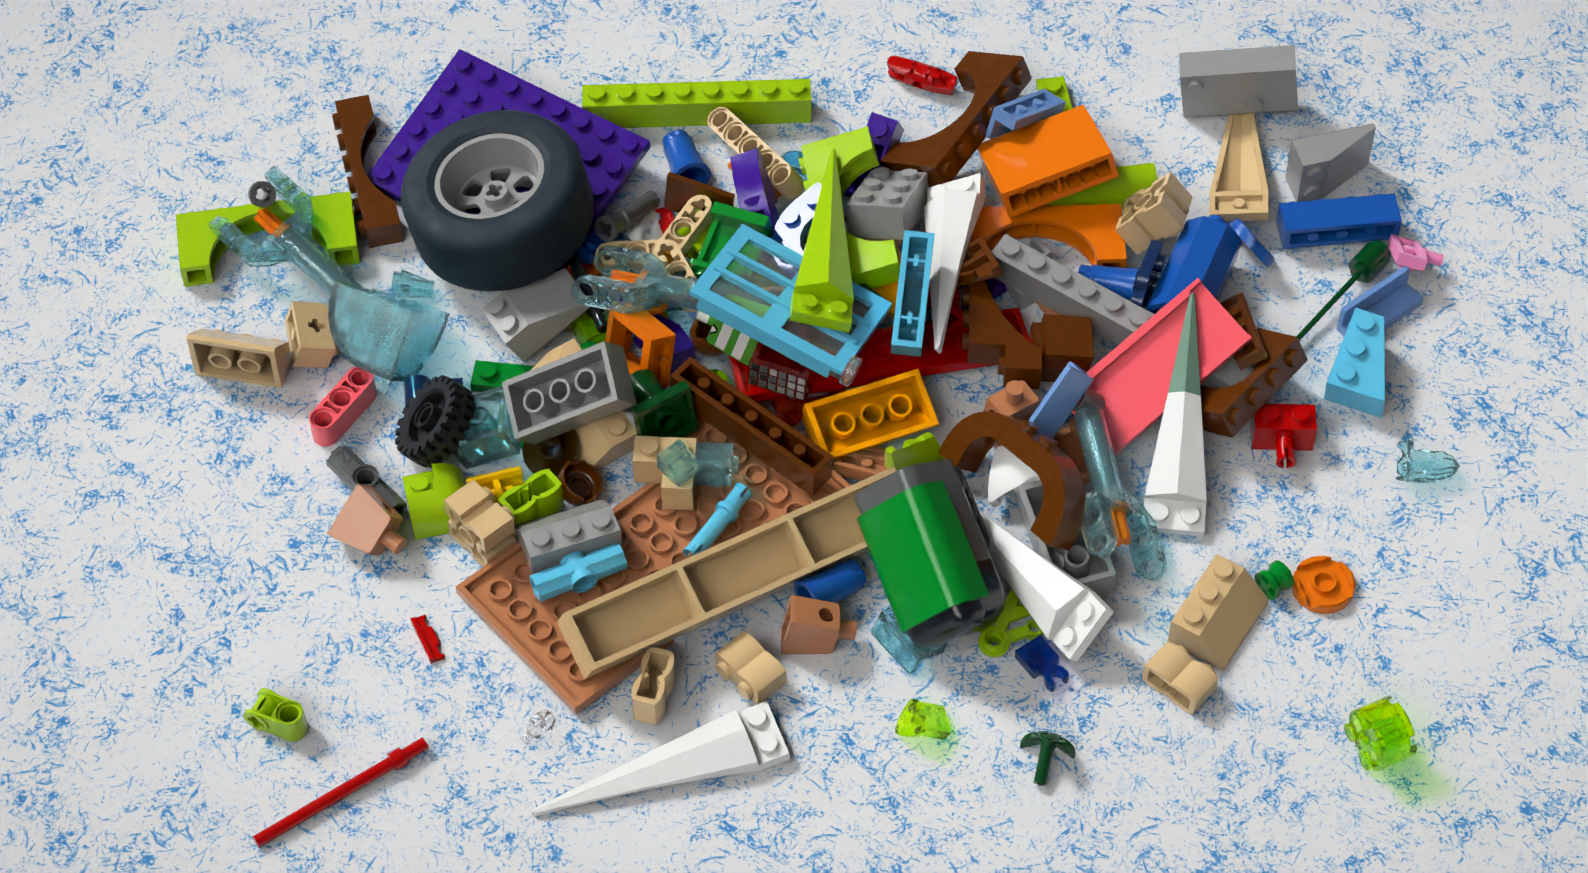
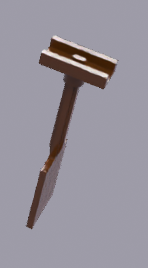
M669 172L667 175L664 208L679 213L688 200L696 195L707 196L710 198L712 205L714 202H719L734 207L735 194L672 172ZM807 232L804 244H806L809 232Z

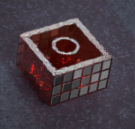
M789 322L782 328L826 351L827 334ZM758 342L749 361L747 384L805 402L818 373Z

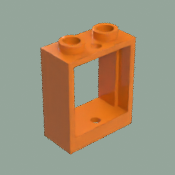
M635 301L610 306L605 341L624 348L630 375L638 370L648 369L655 373L662 388L668 387L676 334ZM633 333L643 341L641 359L630 351Z

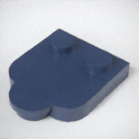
M1151 240L1139 269L1131 302L1145 310L1160 277H1157L1158 272H1162L1166 256L1161 254L1163 242Z

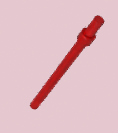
M422 737L403 749L396 748L387 754L386 759L252 836L255 844L260 848L393 769L397 771L408 765V760L429 749L428 744Z

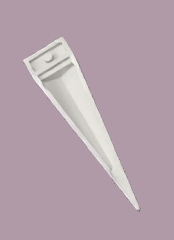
M981 173L927 188V203L924 205L925 230L927 233H935L930 273V296L934 348L938 354L942 352L951 305L965 253L985 202V179Z
M979 511L990 537L988 551L994 565L1047 639L1052 640L1070 660L1077 662L1114 611L1097 593L1054 565Z
M765 701L739 712L737 710L731 711L534 808L531 812L533 816H540L648 789L708 778L762 771L791 758L768 702Z

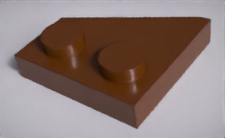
M983 237L968 244L956 287L1004 275Z

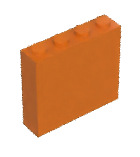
M1084 104L985 141L977 148L983 169L1009 218L1119 177L1113 154Z

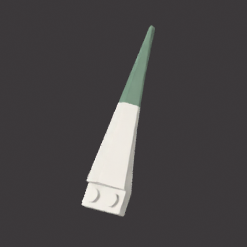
M1192 292L1188 301L1145 492L1141 530L1204 536L1207 491L1195 295Z

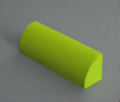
M1145 163L1116 167L1119 177L1045 205H1096L1107 203L1121 204V208H1123L1127 197L1143 188L1145 190L1148 189L1154 181L1158 180L1155 164Z

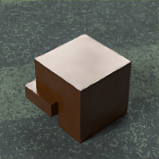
M1043 314L1041 323L1032 322L1030 328L1031 343L1042 347L1041 381L1055 382L1069 361L1078 365L1085 372L1090 369L1094 359L1091 317Z

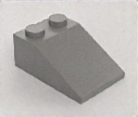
M1372 123L1291 140L1285 179L1295 201H1313L1324 198L1369 164L1376 130L1375 124Z
M563 268L532 284L504 290L486 305L482 311L503 342L525 362L593 304L570 272Z

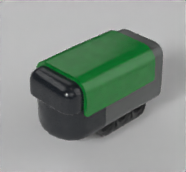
M951 459L915 464L902 468L854 495L861 514L858 516L857 521L902 634H908L915 646L922 649L938 647L955 638L984 631L996 622L1003 610L1005 594L988 551L990 537L966 477L958 467L954 466Z

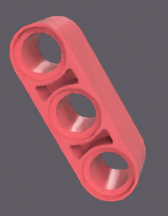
M356 366L349 370L311 412L309 422L315 443L320 446L335 444L375 400L377 390L374 374L369 367Z

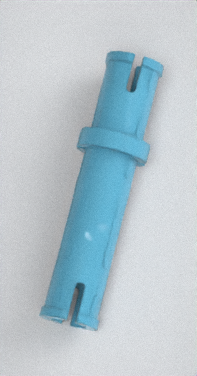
M736 483L725 500L717 503L715 512L688 546L683 549L685 556H688L689 553H692L691 556L709 549L726 526L738 518V511L752 496L750 489L745 493L743 492L747 488L746 485Z

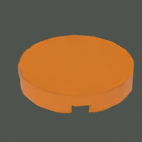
M1314 556L1302 561L1297 566V570L1293 575V596L1301 606L1312 612L1329 614L1344 609L1352 600L1355 588L1353 573L1346 564L1341 561L1339 563L1331 560L1332 557Z

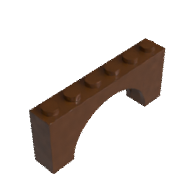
M968 51L954 70L963 91L974 93L970 105L952 124L929 137L912 142H895L881 159L882 166L889 168L890 171L915 169L918 172H926L928 174V187L952 181L986 138V131L994 107L1015 100L1032 79L1024 57Z

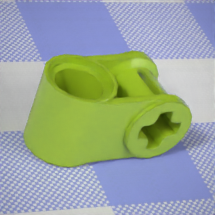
M261 688L257 693L258 699L252 708L244 712V720L255 729L266 731L286 741L295 742L303 739L308 732V724L301 704L278 695L270 689Z

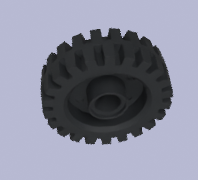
M440 375L439 378H432L431 382H425L423 389L419 388L415 392L416 397L409 399L408 403L410 405L408 408L404 407L402 411L404 417L399 418L397 425L400 427L395 431L397 436L395 444L398 445L396 447L397 450L411 461L426 468L427 466L431 468L432 463H442L443 458L447 460L451 456V450L456 451L459 445L457 443L459 440L463 441L466 435L463 433L465 430L470 429L472 424L469 421L474 419L475 415L472 412L476 408V403L473 402L475 397L472 392L459 382L444 375Z

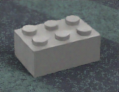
M879 167L871 170L846 203L848 233L859 238L903 240L904 230L911 231L924 213V205L927 203L928 174L926 172H918L915 169L890 171L889 168Z

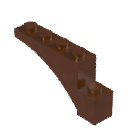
M986 280L968 284V288H963L962 306H968V310H963L962 328H967V333L962 332L961 350L967 351V363L997 364V374L1003 375V388L1010 381L1023 380L1031 389H1039L1042 373V347L1035 346L1029 342L1004 317L992 298Z

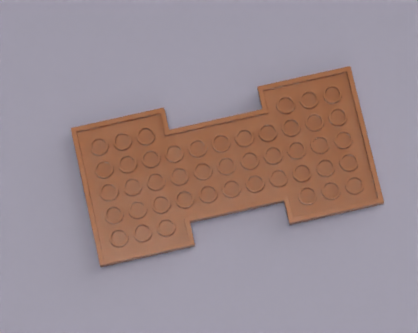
M756 402V403H758L759 405H761L762 407H764L766 410H768L769 412H771V411H770L765 405H763L761 402ZM696 416L699 429L683 437L697 438L698 462L693 510L662 509L661 483L646 484L612 508L621 529L622 550L627 561V569L599 579L596 585L586 592L575 593L570 590L540 602L533 592L529 578L532 574L518 542L456 586V593L576 715L639 669L645 653L584 679L557 624L563 613L689 558L692 553L685 556L683 549L688 546L715 512L717 503L725 500L736 483L746 485L747 488L743 492L745 493L750 489L752 496L738 511V518L726 526L710 548L851 485L832 468V477L811 496L699 416ZM674 639L656 648L666 649L674 643Z

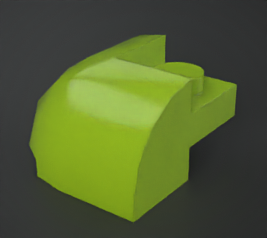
M432 463V471L402 477L415 540L449 533L447 521L451 518L446 514L444 500L466 485L462 470L454 464Z

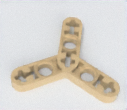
M696 195L688 200L658 240L612 241L601 244L595 253L599 266L607 272H611L612 269L620 271L660 270L665 280L671 282L674 281L672 280L673 274L681 270L687 272L686 276L682 280L675 282L694 285L697 278L686 261L685 255L713 219L710 212L713 206L710 198L705 195ZM704 206H705V210H704V211L699 210V211L696 213V211H695L696 209H703ZM683 227L691 228V232L685 237H678L676 235L678 230ZM636 251L646 252L641 260L634 261L631 259ZM668 251L674 262L669 264L663 253ZM611 253H614V255L611 256L610 260H606V259H605V258H609V256H610ZM678 301L684 311H699L696 308L697 304Z

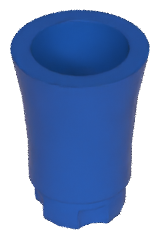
M681 129L668 132L662 142L670 172L707 184L711 178V170L701 158L688 133Z
M1095 264L1092 266L1080 265L1078 273L1131 301L1140 268L1107 267Z
M849 559L818 574L796 581L794 583L795 596L839 604L857 593L858 589L864 587L867 580L858 562L854 559Z

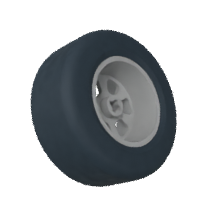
M497 110L466 117L445 127L430 138L413 157L401 186L402 211L423 261L443 280L475 291L511 290L532 284L552 274L562 267L582 245L589 233L594 215L593 191L579 149L573 139L553 121L524 111ZM519 186L531 188V190L518 193L515 188ZM479 208L481 211L479 214L465 213L467 209Z

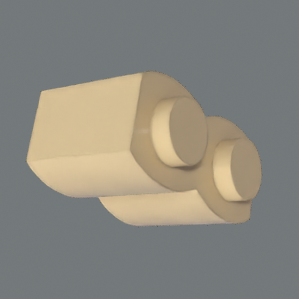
M743 631L715 653V668L718 674L724 680L730 679L737 684L736 688L745 700L751 699L756 704H760L787 683L786 669L746 631Z
M1168 641L1144 666L1142 679L1159 693L1168 696L1173 703L1190 714H1194L1216 690L1219 679L1210 665L1193 660L1187 649Z
M650 647L644 654L641 662V674L637 677L632 687L634 720L657 725L663 718L666 711V697L671 693L675 685L673 651Z

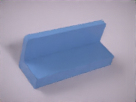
M1042 89L996 106L992 112L986 137L993 139L1061 113L1064 110L1066 101L1046 89Z
M1406 266L1402 267L1342 307L1337 331L1345 336L1355 307L1384 316V330L1420 307L1423 297L1407 283L1410 269Z
M1069 361L1031 415L1029 421L1039 427L1038 432L1040 434L1053 438L1094 379L1078 365Z

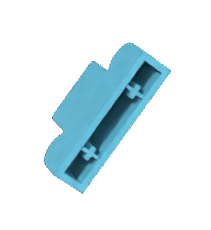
M904 230L891 354L921 357L935 233Z

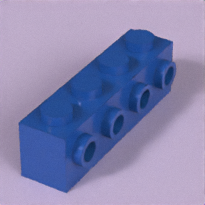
M1395 193L1279 203L1276 223L1282 248L1290 249L1389 240L1391 234L1399 236L1402 218Z

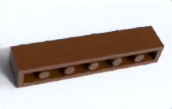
M689 357L670 375V387L683 380L690 386L697 416L809 495L813 496L832 477L834 456L692 357Z

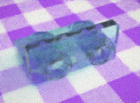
M891 607L881 610L871 630L873 637L908 674L915 673L921 660L942 654L947 646V643L929 649L915 646L908 633L902 634Z

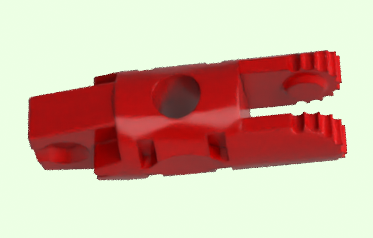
M896 55L887 58L890 78L929 92L952 95L957 87L958 77L938 67Z

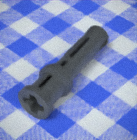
M257 181L249 188L248 198L257 207H268L276 199V190L269 182ZM258 189H262L264 192L262 199L256 198Z
M648 191L623 208L616 207L612 209L608 216H601L595 221L594 230L596 235L603 241H613L618 236V233L627 232L635 220L656 209L660 205V198L652 201L651 199L657 194L653 191Z

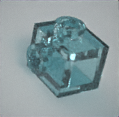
M696 442L695 485L732 487L733 474L739 475L740 456H734V443Z

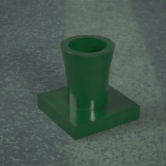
M642 369L630 375L637 404L631 407L637 436L683 438L699 429L691 388L685 380L664 390L655 373L651 370Z

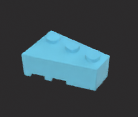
M1355 307L1326 382L1325 400L1382 418L1385 404L1384 316Z

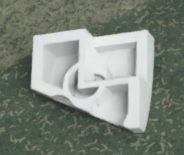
M1003 445L997 446L989 474L988 502L992 507L1000 505L1001 496L1012 489L1017 493V486L1040 480L1035 471Z

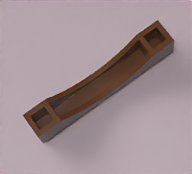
M369 95L335 101L337 113L332 114L335 130H341V134L337 135L340 152L346 151V155L342 156L345 173L351 172L352 175L347 177L349 191H351V194L356 193L357 198L352 199L355 216L361 215L362 220L357 221L360 237L367 238L369 248L403 242L401 223L395 201L377 189L364 170L365 155L370 143L377 135Z

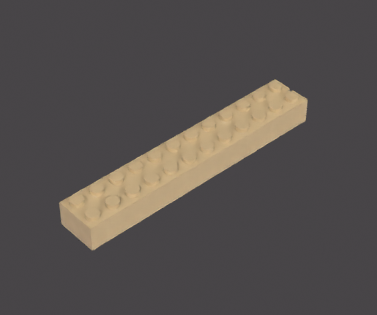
M895 466L563 613L557 624L584 679L645 653L650 647H658L791 587L798 580L813 576L838 563H844L849 559L868 552L869 550L857 521L858 516L861 514L854 495L896 472Z

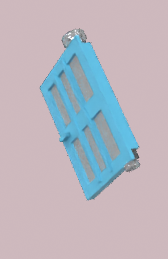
M742 224L700 278L692 277L689 280L684 293L688 294L687 299L697 303L696 308L826 378L831 375L839 379V383L848 387L855 378L862 363V359L856 356L889 312L892 303L852 282L854 301L852 325L849 333L789 320L790 300L803 255Z

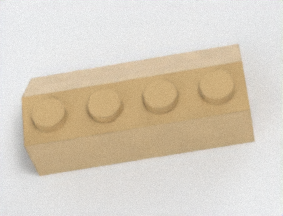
M573 338L549 351L531 370L582 349ZM623 410L575 428L579 437V453L576 461L585 460L586 463L594 466L597 470L634 450L635 436H637L636 429Z

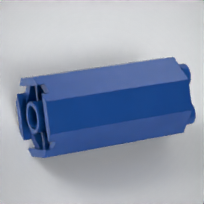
M1201 216L1185 222L1184 229L1178 237L1146 307L1147 311L1156 314L1197 278L1201 280L1202 284L1217 300L1219 299L1242 245L1240 237L1225 223L1221 216Z

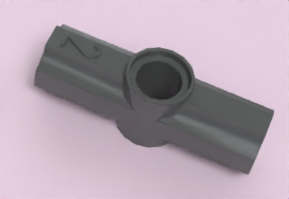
M339 446L331 452L330 457L326 460L327 467L351 490H354L357 484L370 483L369 485L402 516L407 508L406 502L379 477V472L374 466L365 464L347 446Z

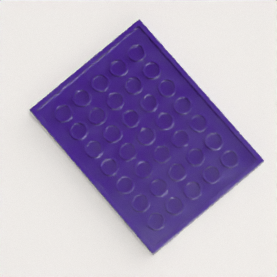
M459 49L367 176L382 193L401 202V186L409 164L419 149L439 131L461 119L484 112L516 110L533 113L549 119L563 128L579 149L594 197V215L589 233L586 236L588 237L594 228L595 221L607 211L651 145L649 140ZM517 186L515 190L518 193L530 191L531 188ZM479 208L467 209L465 213L479 214L481 212ZM568 261L556 271L566 268L569 265Z

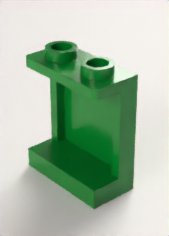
M714 202L710 211L714 220L697 259L691 258L689 262L697 279L700 278L742 224L771 238L774 228L770 217ZM748 242L740 253L760 263L765 251ZM734 260L727 268L728 271L751 283L756 274L755 271ZM721 277L717 281L730 290L742 289Z

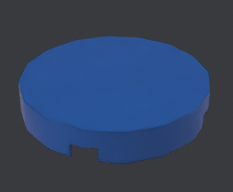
M1235 218L1228 224L1267 268L1275 261L1271 253L1240 219Z

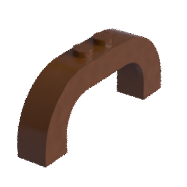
M984 411L974 413L961 420L947 435L938 454L944 459H951L954 466L959 469L976 473L988 451L996 444H1002L1035 471L1043 485L1042 507L1030 531L1048 546L1070 551L1079 534L1084 518L1085 489L1077 466L1069 456L1056 447L1058 442L1047 435L1040 434L1038 432L1039 427L1026 419L1021 420L995 412Z

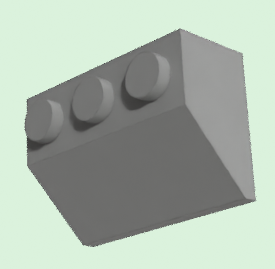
M603 499L514 526L531 574L559 565L562 558L571 552L582 551L587 554L616 542L622 548L621 529L611 505Z

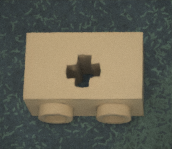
M292 301L285 317V325L293 366L328 368L332 357L337 355L338 341L333 338V317L329 315L327 303Z

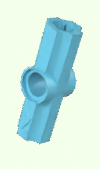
M616 542L587 554L582 551L571 552L562 558L559 565L532 574L529 578L537 600L542 602L570 590L575 593L586 592L593 588L599 579L627 569V561L620 544Z

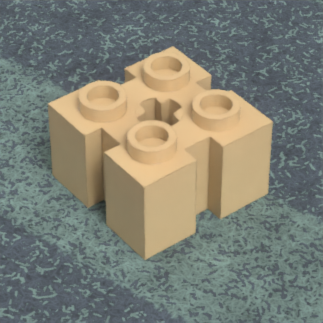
M1169 172L1154 181L1148 189L1145 190L1143 188L1125 199L1122 208L1124 215L1119 217L1115 231L1138 255L1148 250L1151 240L1161 242L1162 237L1164 239L1169 236L1171 238L1175 237L1184 229V222L1189 213L1192 195L1173 173Z
M473 479L446 498L444 503L446 514L451 518L447 521L450 536L464 550L468 549L472 553L473 559L481 567H484L516 544L515 517L507 506L501 507L498 503L494 504L495 497L492 492L485 486L482 488Z

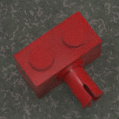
M1265 404L1251 418V449L1276 450V465L1284 468V459L1286 458V468L1293 467L1296 464L1295 450L1313 451L1317 432L1315 405Z

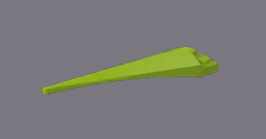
M833 148L829 155L791 296L789 320L849 333L852 325L854 294L836 150Z

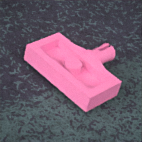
M1391 234L1387 245L1399 268L1406 266L1410 269V272H1413L1415 269L1424 271L1427 263L1440 267L1443 262V254L1427 251L1426 248L1421 247L1419 241Z

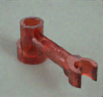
M845 388L832 390L826 395L804 398V401L800 399L790 400L787 396L780 395L772 400V407L776 411V417L793 427L803 417L802 409L804 404L847 390Z

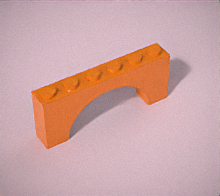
M1121 204L1043 205L1011 218L1008 217L1003 206H985L981 209L969 241L971 243L983 237L990 251H992L1005 234L1016 240L1037 236L1038 238L1056 240L1075 248L1086 257L1091 266L1095 264L1126 268L1127 261L1125 241L1115 231L1119 217L1122 216Z

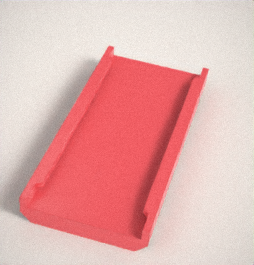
M1199 278L1193 281L1086 372L1094 379L1089 388L1103 395L1105 399L1104 410L1098 417L1107 450L1112 459L1163 417L1188 301L1192 292L1195 295L1200 384L1253 340L1202 284ZM1072 411L1071 413L1080 421L1079 414Z

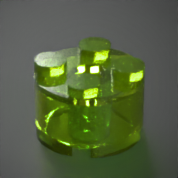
M1385 696L1352 710L1349 715V723L1344 724L1345 734L1351 742H1355L1360 752V763L1366 771L1371 769L1380 771L1414 756L1417 752V744L1411 746L1410 737L1414 736L1415 733L1410 719L1398 702L1394 704L1389 702L1392 699L1391 696Z

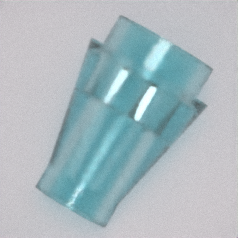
M403 269L401 272L394 271L390 294L397 295V298H432L435 281L428 280Z

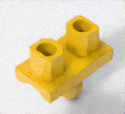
M520 466L472 476L466 479L467 484L474 479L482 488L484 486L487 487L495 497L494 504L498 503L501 495L510 488L524 485Z

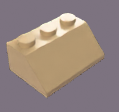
M202 328L189 333L186 338L195 375L282 388L292 361L288 342L275 338L266 339L253 337L249 334L240 335L218 329L208 330Z
M1216 554L1172 619L1168 642L1183 646L1190 654L1224 671L1267 606L1269 599L1244 567Z

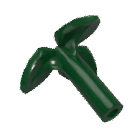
M1048 731L1031 732L1022 738L1020 748L1038 744L1041 746L1033 783L1046 786L1053 750L1058 748L1073 759L1075 758L1076 751L1074 746L1059 734Z

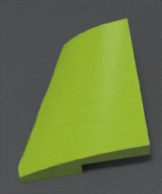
M930 432L921 434L916 439L905 440L899 450H896L893 446L886 448L884 466L887 469L895 466L898 471L911 465L944 460V458L938 454L941 447L936 438Z

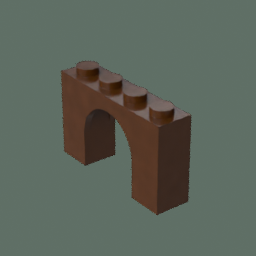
M1258 328L1268 358L1251 365L1250 367L1254 368V371L1244 380L1224 388H1211L1200 385L1203 430L1233 438L1308 361L1298 337Z

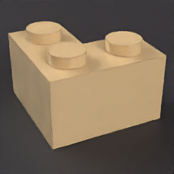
M635 436L632 460L634 482L661 483L662 509L693 510L698 462L697 438Z

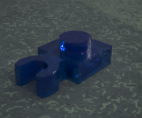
M1041 635L1015 650L1014 657L1033 679L1042 675L1044 685L1050 692L1055 691L1056 683L1052 678L1058 677L1065 684L1068 683V671L1058 665L1059 655Z

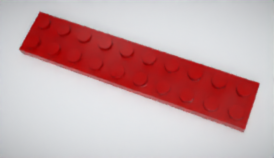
M1019 307L1000 310L1010 324L1031 342ZM932 320L925 321L921 357L891 354L893 326L878 328L873 332L853 362H849L841 376L831 371L828 378L768 346L756 347L748 366L728 355L736 389L755 402L791 397L786 395L787 389H789L787 384L791 382L788 381V374L796 377V383H794L796 384L795 390H792L795 391L794 396H796V392H798L797 385H800L797 384L798 378L806 380V384L803 386L805 387V393H802L805 395L863 386L915 369H919L921 376L997 365L967 363V351L961 350L962 332L967 333V328H962V325H959L955 331L945 333L942 352L938 354L934 348ZM825 345L824 351L833 356L837 355V353ZM751 363L759 365L758 371H756L758 372V378H755L757 379V386L749 383V378L751 377L750 370H753L750 369ZM760 365L768 368V374H766L767 381H764L767 382L766 388L758 386L759 380H761L759 379V374L762 373L760 372ZM770 369L778 371L777 377H775L777 382L774 384L776 385V392L768 389V383H770L768 382L769 376H772L769 375ZM779 371L787 374V379L784 380L786 381V387H783L786 388L785 394L777 392V387L780 386L778 385V379H781L778 378Z

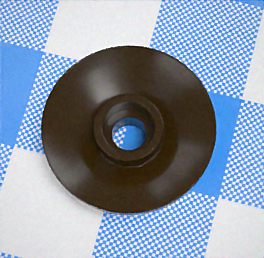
M570 430L537 444L524 442L522 449L524 462L532 473L550 469L557 477L566 462L569 460L575 462L577 459L579 437L576 430ZM558 446V451L553 455V449Z

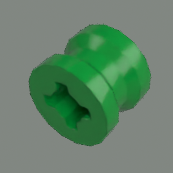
M1279 560L1272 562L1268 570H1261L1254 577L1257 585L1270 600L1277 598L1281 590H1288L1294 586V577L1291 571Z

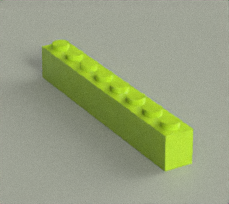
M810 79L582 85V108L622 128L708 126V116L718 107L727 108L745 125L811 123Z

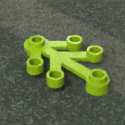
M1012 589L1009 591L995 626H989L986 630L981 631L982 634L979 636V649L988 657H1001L1008 652L1010 644L1025 638L1033 641L1040 640L1044 635L1034 619H1030L1025 626L1007 631L1010 623L1031 616L1023 604L1018 606L1020 600ZM1036 627L1040 629V631L1033 632L1030 630V628ZM996 642L999 645H990L989 643Z

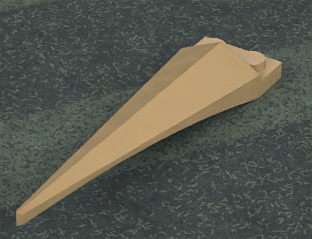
M1254 113L1228 115L1210 189L1209 216L1219 215L1225 221H1233L1235 218L1241 221L1269 220V191Z

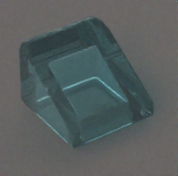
M680 439L657 455V468L678 487L702 470L701 465Z

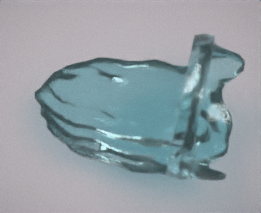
M1413 438L1397 443V447L1402 451L1403 455L1397 462V474L1399 476L1396 477V480L1413 483L1443 481L1455 475L1460 467L1457 460L1446 452L1429 451L1426 449L1415 450V440Z

